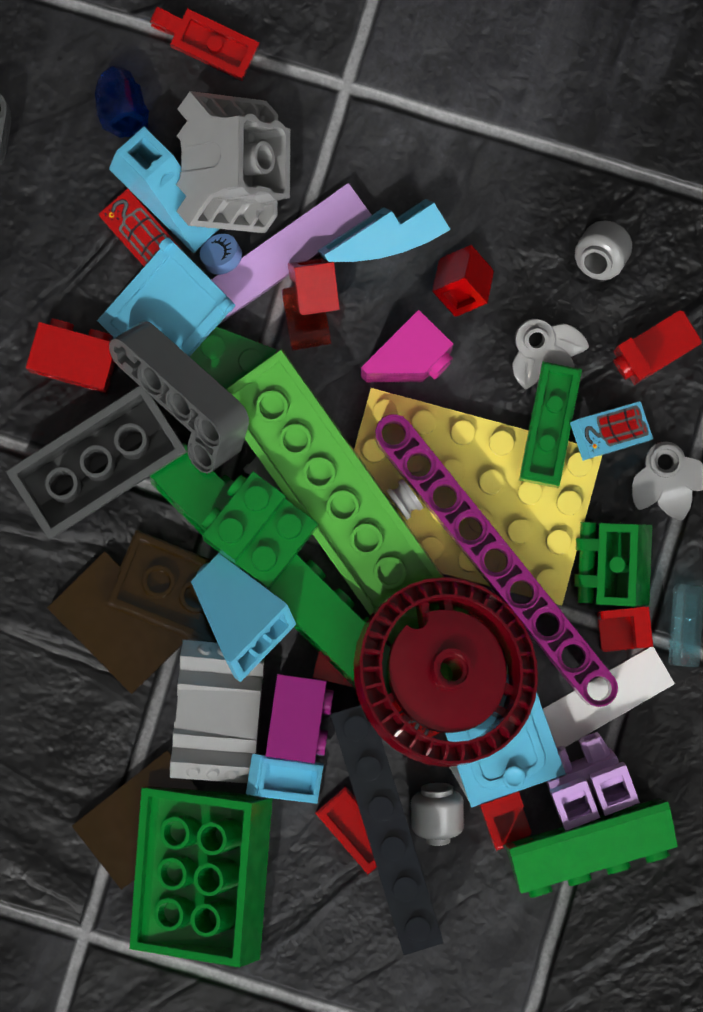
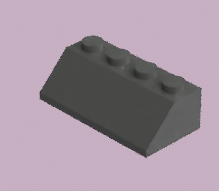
M138 386L5 472L48 540H51L178 459L187 451L152 396L141 386Z

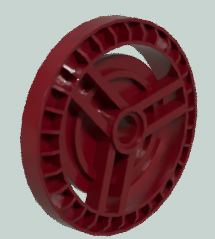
M448 577L431 578L409 584L389 596L373 611L364 624L357 641L354 656V683L359 703L367 720L378 735L393 749L410 759L427 765L443 767L460 766L493 755L504 748L520 732L529 718L536 698L538 685L537 659L533 643L524 624L510 606L499 596L483 586L463 579ZM439 603V610L430 611L429 604ZM452 605L465 609L473 615L477 616L491 629L494 635L484 624H482L474 617L463 612L453 610ZM416 607L419 629H413L405 625L396 636L389 652L387 671L392 692L388 694L382 670L384 646L391 629L398 619L409 609ZM502 649H503V651H504V653H505V657H506V661H507V665H508L509 684L506 683L507 671H506V663H505V658H504ZM441 663H445L451 668V681L442 676L440 671ZM504 695L507 698L505 700L504 706L502 707L499 706V704ZM395 700L404 711V714L400 715L392 703ZM490 716L497 718L480 736L469 741L459 742L432 738L416 730L408 723L410 720H413L432 731L458 733L480 725Z

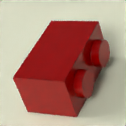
M51 318L50 324L39 322L26 369L33 374L107 394L116 364L109 351V343L113 336L93 329L89 330L88 335L74 332L73 324Z

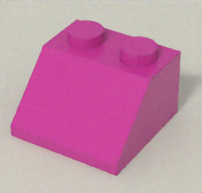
M418 310L361 367V378L365 382H423L430 375L435 380L451 364L450 361L453 357L450 354L454 344Z

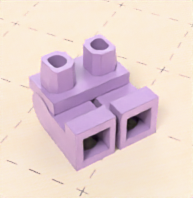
M598 732L578 740L584 758L571 763L564 746L556 747L566 775L546 781V784L565 831L599 819L600 815L595 803H597L605 816L640 803L626 764L624 762L619 763L615 753L611 748L607 747Z

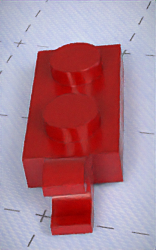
M156 7L150 20L152 28L174 36L170 43L171 48L243 81L259 48V42L188 8L181 19L162 8Z

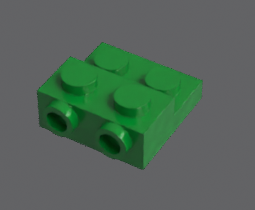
M253 471L248 478L240 475L234 481L227 492L231 500L223 510L215 507L207 515L201 525L206 529L202 536L208 545L269 590L316 531L319 524L289 502L283 493Z

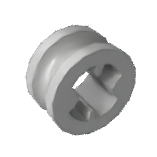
M402 479L398 482L399 486L397 489L389 488L386 492L402 515L408 520L411 518L413 510L417 509L420 511L424 507Z

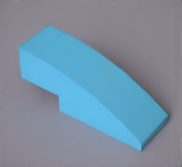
M425 199L397 218L391 210L383 207L319 249L318 253L328 262H357L380 259L403 253L428 243L449 231L450 228L435 203Z

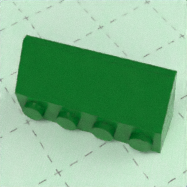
M660 798L633 805L606 816L604 814L600 815L599 819L565 831L563 826L505 844L518 891L521 894L528 892L530 898L553 892L552 884L567 880L569 886L592 880L590 873L606 869L608 875L631 868L629 861L645 857L646 863L665 859L670 856L669 849L678 847L669 802Z

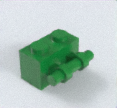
M580 522V538H576V550H579V572L574 574V586L578 587L577 603H593L594 588H597L596 605L632 607L649 605L652 525L599 523V539H596V523ZM595 551H598L597 575H595Z

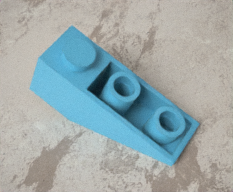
M145 127L140 129L115 152L109 170L192 253H195L219 230L217 228L188 226L176 212L186 198V195L176 185L180 179L181 166L175 157Z

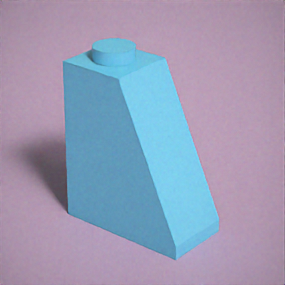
M220 553L209 563L204 564L198 570L196 577L191 581L221 652L234 678L239 682L296 625L293 615L284 601Z

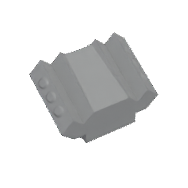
M189 91L177 108L187 122L177 135L181 141L180 179L176 185L186 195V198L176 212L188 226L266 233L277 217V201L290 198V129L278 121V114L267 101Z
M193 640L182 641L177 685L176 721L174 722L173 746L170 760V778L235 783L248 782L252 753L256 754L258 748L265 657L239 682L234 678L218 643Z

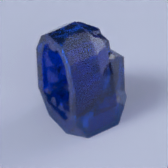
M112 66L104 71L97 81L95 90L97 116L102 128L119 138L132 137L143 127L147 129L149 110L144 103L141 86L135 82L131 72L117 66Z

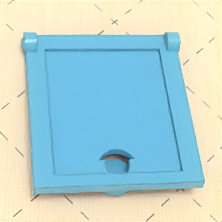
M167 237L161 241L159 245L160 250L97 321L113 338H116L141 321H148L190 357L226 315L234 309L235 304Z
M507 674L506 683L509 684V676ZM537 692L529 718L520 732L504 748L484 759L467 765L457 766L471 808L566 775ZM503 695L499 706H504L506 696ZM490 716L480 725L463 732L445 733L447 740L459 742L475 739L483 734L497 718Z

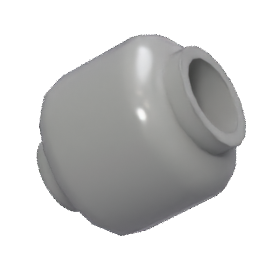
M606 220L595 222L586 229L575 247L577 266L592 279L601 281L612 279L620 274L631 256L632 241L630 235L622 226L615 222Z
M429 783L421 786V791L415 793L411 799V825L413 832L417 836L426 839V843L429 845L443 846L449 844L450 838L458 836L464 829V800L461 794L454 791L453 786L447 783Z

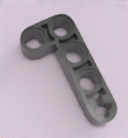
M141 321L110 341L109 351L114 362L191 432L187 453L192 464L199 471L206 474L211 473L240 453L249 425L246 409L231 393L158 328L148 321Z

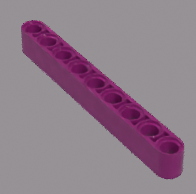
M397 414L383 417L375 430L376 443L496 594L510 606L524 624L529 635L578 696L586 704L594 707H603L612 703L618 693V683L587 642L409 421ZM397 424L402 427L405 432L404 440L397 445L385 442L382 437V430L385 426ZM416 455L424 456L430 463V471L421 477L412 475L407 468L408 460ZM439 487L450 488L456 497L455 504L445 509L438 507L433 501V492ZM472 518L480 524L481 533L477 539L466 540L460 535L458 526L462 520ZM499 550L505 555L506 566L503 571L492 572L486 568L484 557L488 551ZM517 581L527 583L532 590L531 599L526 604L515 603L510 596V588ZM542 613L553 615L557 621V629L551 636H543L536 629V620ZM568 645L579 647L583 653L582 662L576 668H569L562 661V651ZM597 676L602 677L608 684V693L601 700H594L587 691L589 681Z

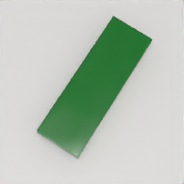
M542 362L519 481L559 488L571 430L570 422L573 419L582 369Z

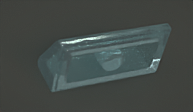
M678 584L673 587L668 656L670 666H699L703 619L702 587Z

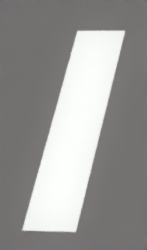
M649 647L609 670L618 683V693L613 702L607 706L594 707L588 705L573 691L543 708L556 747H567L675 684L654 647ZM597 677L590 681L587 686L589 696L594 700L603 699L608 693L606 680L602 677ZM451 766L452 773L467 797L457 766Z

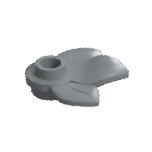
M528 319L518 327L515 333V344L518 352L512 363L513 374L519 384L524 389H528L538 381L543 361L574 367L571 357L587 350L589 344L583 334L569 324L563 323L550 326L542 319ZM535 332L541 333L542 342L537 346H531L529 343L530 336Z
M660 442L649 449L645 458L646 467L637 473L633 479V503L638 510H642L657 502L658 506L667 515L681 521L685 518L691 507L692 491L703 490V463L699 460L685 457L682 449L672 442ZM661 455H668L672 459L670 469L664 470L659 467L658 458Z

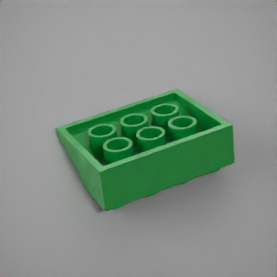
M156 787L141 788L129 949L239 968L260 960L273 798L230 792Z

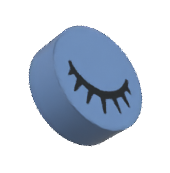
M229 234L212 236L203 244L200 250V259L210 273L216 275L232 271L238 266L242 258L240 246L235 238Z

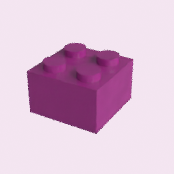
M277 674L266 757L315 764L317 755L324 756L328 730L320 729L322 715L331 714L334 690L326 689L327 681Z

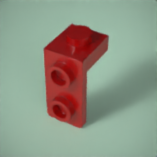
M679 310L634 339L631 337L618 345L613 351L616 356L613 361L625 380L630 378L632 383L636 385L698 347L702 341L685 313Z

